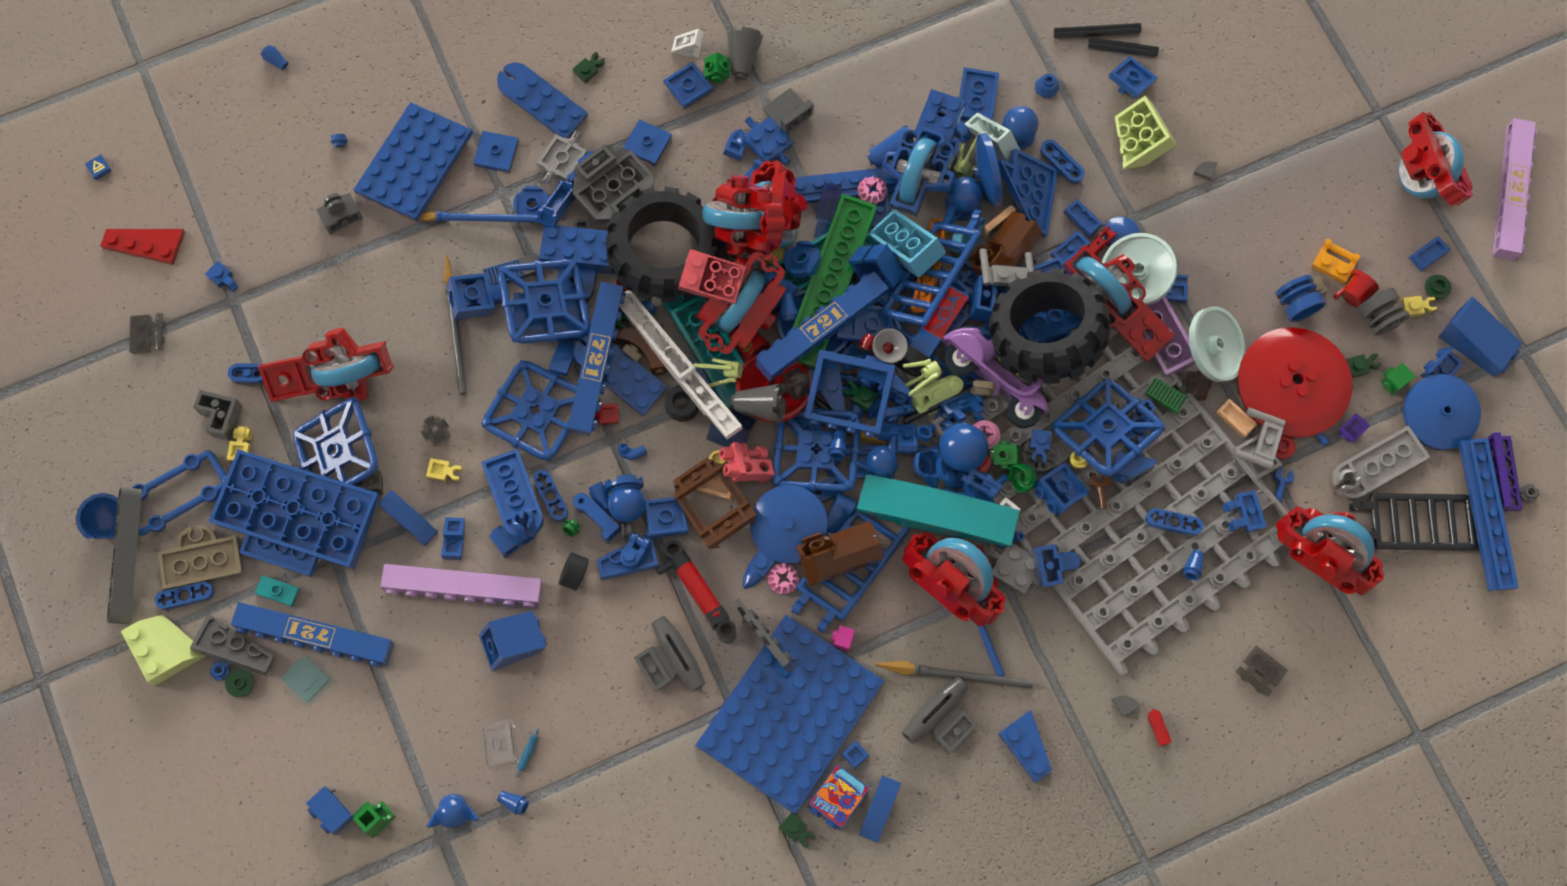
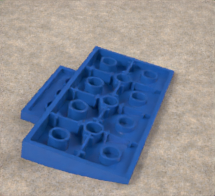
M238 449L208 522L246 535L239 553L310 577H312L319 559L355 570L379 494Z

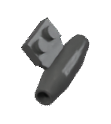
M665 616L652 622L651 625L660 646L650 647L636 655L634 659L653 691L655 692L672 682L676 674L692 692L705 685L706 683L698 663L677 629Z
M956 677L940 688L914 714L904 728L902 735L905 739L914 744L933 731L935 740L950 754L978 725L964 710L955 708L967 691V684L961 678Z

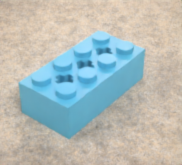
M895 209L867 233L875 245L888 244L898 263L918 278L946 253L937 237Z

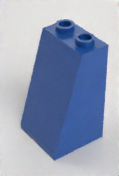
M513 293V300L525 299L524 293ZM544 296L540 300L543 304L550 302ZM565 302L567 312L582 322L579 302ZM526 306L513 307L516 332L528 318ZM564 318L552 319L554 332L579 330ZM546 320L532 321L521 336L548 333ZM579 337V338L562 339V340L575 341V340H580V337Z
M1473 296L1456 312L1438 336L1494 377L1500 372L1503 374L1509 368V360H1514L1520 353L1518 348L1522 344Z

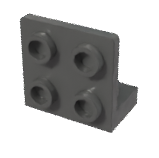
M791 88L763 107V111L786 134L811 117L814 110V104L810 99L804 103Z

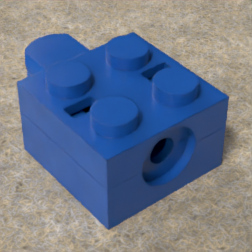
M487 273L452 276L446 284L454 320L490 316L495 308L494 303L503 302L500 285H490Z

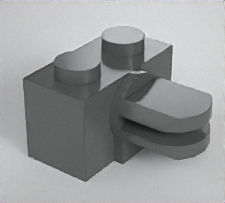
M350 193L346 195L331 194L324 199V204L316 209L329 234L363 218Z

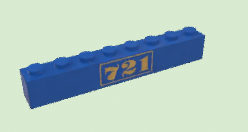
M872 272L870 275H863L859 279V283L855 286L853 284L850 285L843 295L835 296L827 307H820L816 311V315L812 318L807 317L804 319L801 326L797 329L795 327L792 328L784 339H777L769 350L761 351L757 355L756 366L771 382L886 296L888 291L887 285L875 272Z
M606 282L600 283L569 419L568 432L591 436V432L596 431L598 420H594L595 414L600 413L602 402H599L600 394L604 395L606 386L603 383L604 376L608 377L610 365H607L608 358H612L614 347H611L612 340H616L618 333L615 325L616 322H620L622 315L619 307L620 304H624L626 293H623V286Z
M238 602L231 625L236 628V632L247 635L248 632L255 633V637L266 639L268 636L274 638L273 641L285 644L288 641L298 648L304 649L305 646L312 647L314 652L323 653L328 651L334 657L342 658L344 655L350 657L351 661L358 663L365 660L369 661V665L379 668L381 665L388 666L394 642L391 639Z

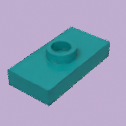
M262 575L255 594L293 607L300 588Z

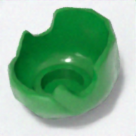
M1020 463L1009 467L1011 472L1008 478L1011 480L1012 486L1016 491L1025 493L1034 488L1036 473L1030 465Z

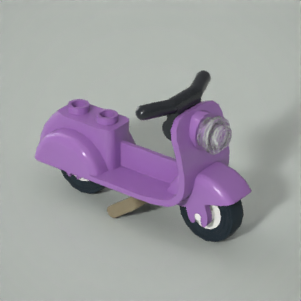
M977 328L956 329L942 337V341L947 348L944 361L949 371L959 376L969 375L974 371L985 381L975 380L973 382L974 387L971 389V393L974 395L996 396L998 393H1001L1010 400L1007 406V415L1013 425L1019 428H1029L1039 421L1041 414L1047 416L1048 405L1039 390L1042 384H1045L1048 390L1051 387L1055 389L1058 384H1046L1045 380L1038 379L1036 383L1033 382L1029 387L1021 383L994 360L997 355L992 341L986 340L983 337V333Z

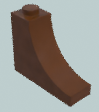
M663 323L659 324V325L662 327V329L664 330V325H663ZM635 327L618 330L616 340H612L614 344L634 345L648 362L652 374L660 376L669 372Z

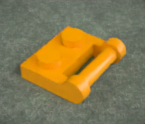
M1327 238L1311 267L1345 284L1361 255L1353 254L1332 243V240ZM1327 249L1350 260V263L1348 264L1327 253Z

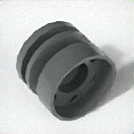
M1388 288L1377 293L1358 307L1364 319L1374 317L1368 325L1370 328L1375 327L1372 330L1375 336L1394 330L1410 317L1408 311H1403L1405 309L1404 304L1394 306L1400 300L1394 288Z

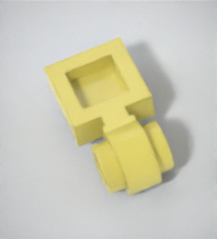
M239 426L234 429L233 438L237 439V441H230L226 459L229 462H233L238 449L250 453L251 444L247 443V441H250L252 438V430L248 427Z

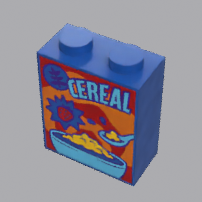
M837 764L809 802V811L817 818L820 816L827 820L826 824L832 829L836 830L838 828L841 830L870 788Z

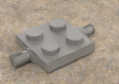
M574 131L570 139L562 138L555 134L537 161V166L548 172L542 180L545 184L549 185L554 176L568 182L567 175L575 170V166L578 165L577 160L587 154V150L576 143L581 136L579 132Z
M1012 543L1011 547L1007 546L1001 554L991 548L986 555L996 560L995 567L992 570L995 579L1022 595L1025 594L1028 587L1033 583L1039 586L1034 558L1026 550Z

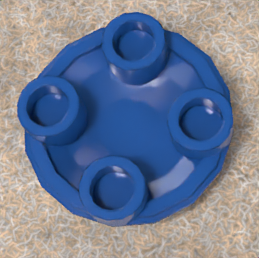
M1127 217L1112 218L1105 225V228L1110 226V230L1117 233V236L1107 244L1108 247H1111L1112 244L1124 236L1140 233L1137 224Z

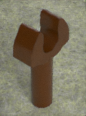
M1094 473L1090 480V487L1097 489L1099 508L1107 509L1105 488L1111 483L1110 478L1102 475L1103 483H1099Z

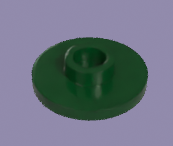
M1432 275L1425 282L1426 293L1437 300L1446 298L1452 289L1450 281L1442 275Z
M243 669L232 671L225 680L227 692L234 697L248 695L254 686L253 676Z

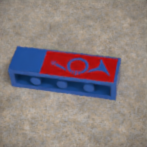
M950 286L926 326L920 325L918 328L920 331L917 336L914 334L908 343L910 347L917 349L931 360L943 342L942 337L949 333L969 302V296Z

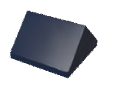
M728 408L743 428L729 439L723 436L713 422L711 423L706 440L723 447H729L733 442L746 444L757 420Z

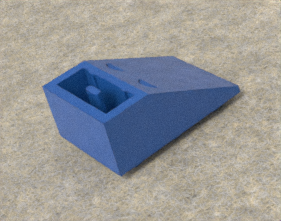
M869 355L865 358L866 360L885 363ZM860 369L856 387L860 389L863 385L877 393L878 398L882 399L887 374ZM895 374L889 400L894 402L896 406L903 407L911 404L913 395H908L910 390Z

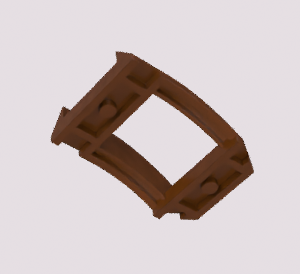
M706 458L674 479V497L707 547L714 549L720 548V543L751 523L753 526L757 514L736 483L733 482L732 477L724 476V465ZM718 475L739 506L706 527L686 496Z

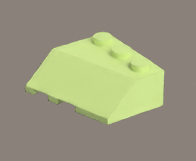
M1146 96L1115 116L1124 170L1146 166L1177 145L1153 103Z
M165 615L140 620L121 631L147 682L154 686L206 657V655L191 651L190 646L193 640Z

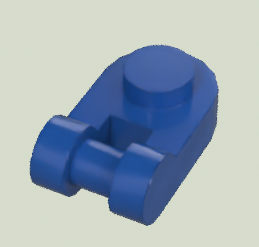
M633 532L621 552L620 561L622 565L628 569L637 567L648 551L652 541L647 538L643 539L639 534ZM636 544L641 546L639 550L634 549Z

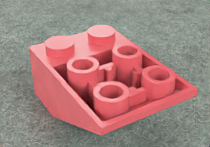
M690 249L678 290L735 304L746 266Z

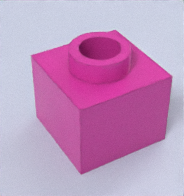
M840 625L838 631L834 630L831 639L834 642V647L849 652L855 630Z

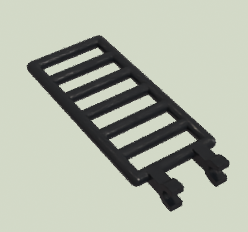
M1371 493L1369 496L1370 501L1353 500L1352 503H1349V512L1371 511L1372 531L1368 532L1374 541L1376 549L1480 551L1469 494ZM1378 501H1389L1393 542H1382ZM1397 501H1408L1412 542H1401ZM1416 501H1427L1431 542H1420ZM1435 502H1446L1450 543L1439 542ZM1454 502L1465 503L1469 543H1458Z

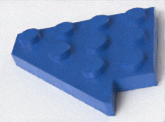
M1014 149L1011 151L1010 163L1002 159L998 160L999 170L1020 213L1026 215L1025 220L1028 222L1031 219L1035 221L1042 231L1041 237L1048 236L1058 169L1018 149Z

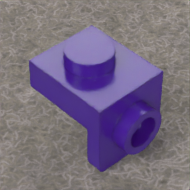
M1355 413L1339 429L1342 432L1339 435L1347 442L1351 440L1354 443L1370 425Z

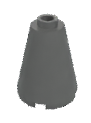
M732 27L727 31L731 74L736 79L743 80L750 75L763 39V34L760 35L761 32L759 30L748 27L736 30V27Z
M774 384L736 391L735 395H732L731 405L736 411L781 423L786 410V399H783L782 393L786 394V390L783 384Z

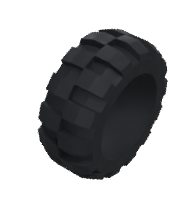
M665 186L664 191L655 192L654 187L639 191V197L634 198L630 196L619 205V211L612 214L607 226V260L611 271L616 273L617 281L626 290L634 289L637 291L638 297L649 301L652 300V297L662 298V302H676V297L684 295L685 298H688L694 294L678 290L685 263L673 268H656L642 262L633 253L629 245L635 233L645 225L658 221L679 224L693 235L698 245V252L720 258L722 241L718 240L715 236L716 227L704 222L701 199L690 192H687L686 196L679 194V188Z
M1052 268L1051 272L1041 273V269L1028 272L1027 278L1023 280L1016 278L1007 285L1006 294L1000 293L992 307L993 312L989 318V331L996 355L1000 357L1001 363L1014 374L1019 372V376L1022 379L1034 383L1038 379L1045 380L1046 384H1058L1062 378L1070 377L1073 380L1083 375L1086 366L1092 368L1103 355L1102 350L1107 347L1111 334L1109 311L1100 290L1095 285H1091L1087 278L1076 272L1072 276L1068 275L1065 269ZM1046 310H1065L1083 320L1077 330L1070 336L1052 343L1032 342L1018 334L1020 327L1027 319Z

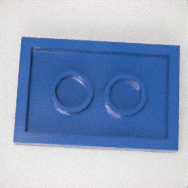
M964 67L959 98L966 100V105L960 119L969 120L976 113L990 120L993 119L999 73Z

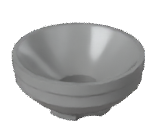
M884 329L875 336L872 349L879 360L892 364L900 361L905 356L907 341L898 330ZM883 344H891L893 347L892 353H885L882 349Z

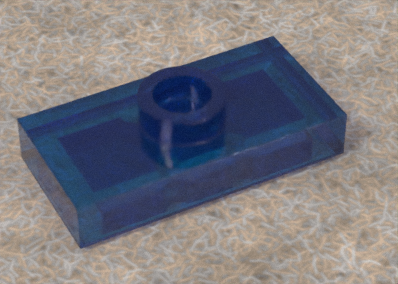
M824 182L815 219L833 220L840 198L841 186Z

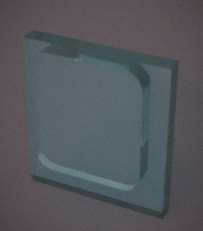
M305 655L297 660L281 678L306 703L330 680Z

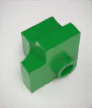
M367 801L352 815L354 821L371 838L377 836L396 818L382 801L374 806Z

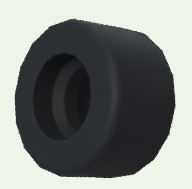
M680 385L672 387L665 396V408L673 420L686 422L697 415L699 408ZM680 397L687 398L689 406L685 409L676 408V399Z
M571 552L566 560L558 584L577 591L584 577L589 559Z

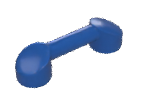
M940 408L937 414L935 415L934 420L938 417H942L947 421L948 418L942 415L944 414V412ZM931 423L928 427L925 425L919 426L915 432L916 437L923 442H928L936 428L935 424Z

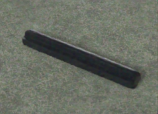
M1092 37L1088 40V47L1093 49L1157 57L1159 53L1158 46Z

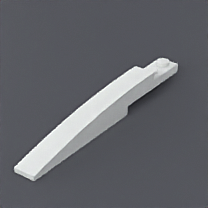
M625 291V302L620 304L619 308L702 413L708 416L726 439H729L743 429L739 421L697 373L694 365L631 291Z

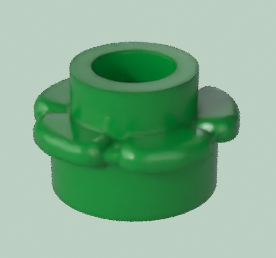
M573 519L565 520L562 530L568 536L574 537L577 533H580V525Z

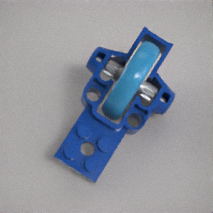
M931 89L916 129L904 132L896 152L888 151L882 162V170L898 181L890 202L892 209H898L917 217L927 192L949 193L952 190L956 174L950 171L955 158L951 141L965 108L966 100ZM946 109V116H938V110ZM927 135L940 140L938 147L934 140L922 137ZM909 138H916L914 143H907ZM944 149L951 150L948 155H942L941 152ZM908 155L909 160L906 161L901 159L902 156ZM943 167L942 172H938L933 169Z

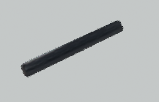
M1141 23L1055 27L1053 34L1054 38L1141 33L1142 27Z

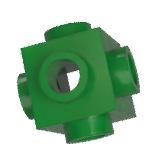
M718 52L704 58V78L716 84L730 78V58Z
M998 441V445H993V450L990 451L991 461H994V465H999V469L1009 468L1011 464H1020L1019 445H1010V441ZM1004 452L1007 453V456L1005 458L1003 457Z

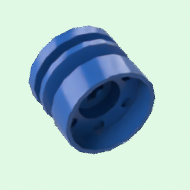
M1304 275L1293 279L1280 287L1275 293L1277 298L1281 299V305H1288L1284 311L1290 322H1297L1308 318L1326 305L1320 292H1313L1316 290L1317 285L1313 283L1314 280L1311 275Z

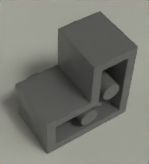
M199 390L193 408L200 415L210 417L205 430L211 437L230 441L243 406L235 398Z

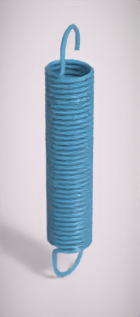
M531 734L525 746L522 757L516 767L517 771L518 769L524 771L527 767L530 756L539 739L534 734Z

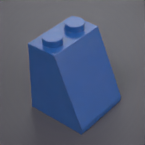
M533 610L490 621L480 632L479 637L491 671L537 655L545 649L546 639L541 634L539 619L535 616Z

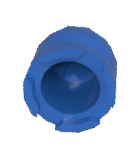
M1015 106L1006 113L1001 126L1011 130L1019 148L1025 150L1035 141L1039 122L1037 115L1032 109L1027 106Z
M962 176L955 179L952 190L947 193L945 199L946 211L950 204L956 205L957 209L955 212L961 214L958 219L959 221L971 220L974 210L981 209L984 196L983 188L979 181L972 177Z
M636 475L616 476L617 480L612 482L610 479H607L605 481L606 492L611 493L607 504L610 514L618 521L625 523L639 519L646 508V500L643 492L640 490L644 487L643 477L641 476L639 479H636Z

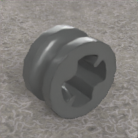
M585 218L577 219L573 225L576 228H579V225H585L586 229H591L590 222Z
M622 522L623 540H626L633 533L632 523L624 524Z

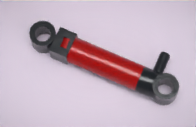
M676 539L668 540L663 548L665 558L668 561L656 568V572L658 575H661L673 567L704 614L712 630L717 628L718 639L724 643L732 642L736 637L735 624L730 621L728 613L684 550L682 543ZM672 547L679 549L678 553L674 555L668 551ZM725 627L732 630V633L728 636L721 633V630Z

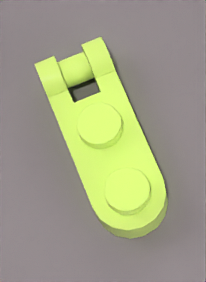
M952 374L914 393L912 399L917 404L916 409L918 413H923L928 408L961 392L963 381L957 375Z

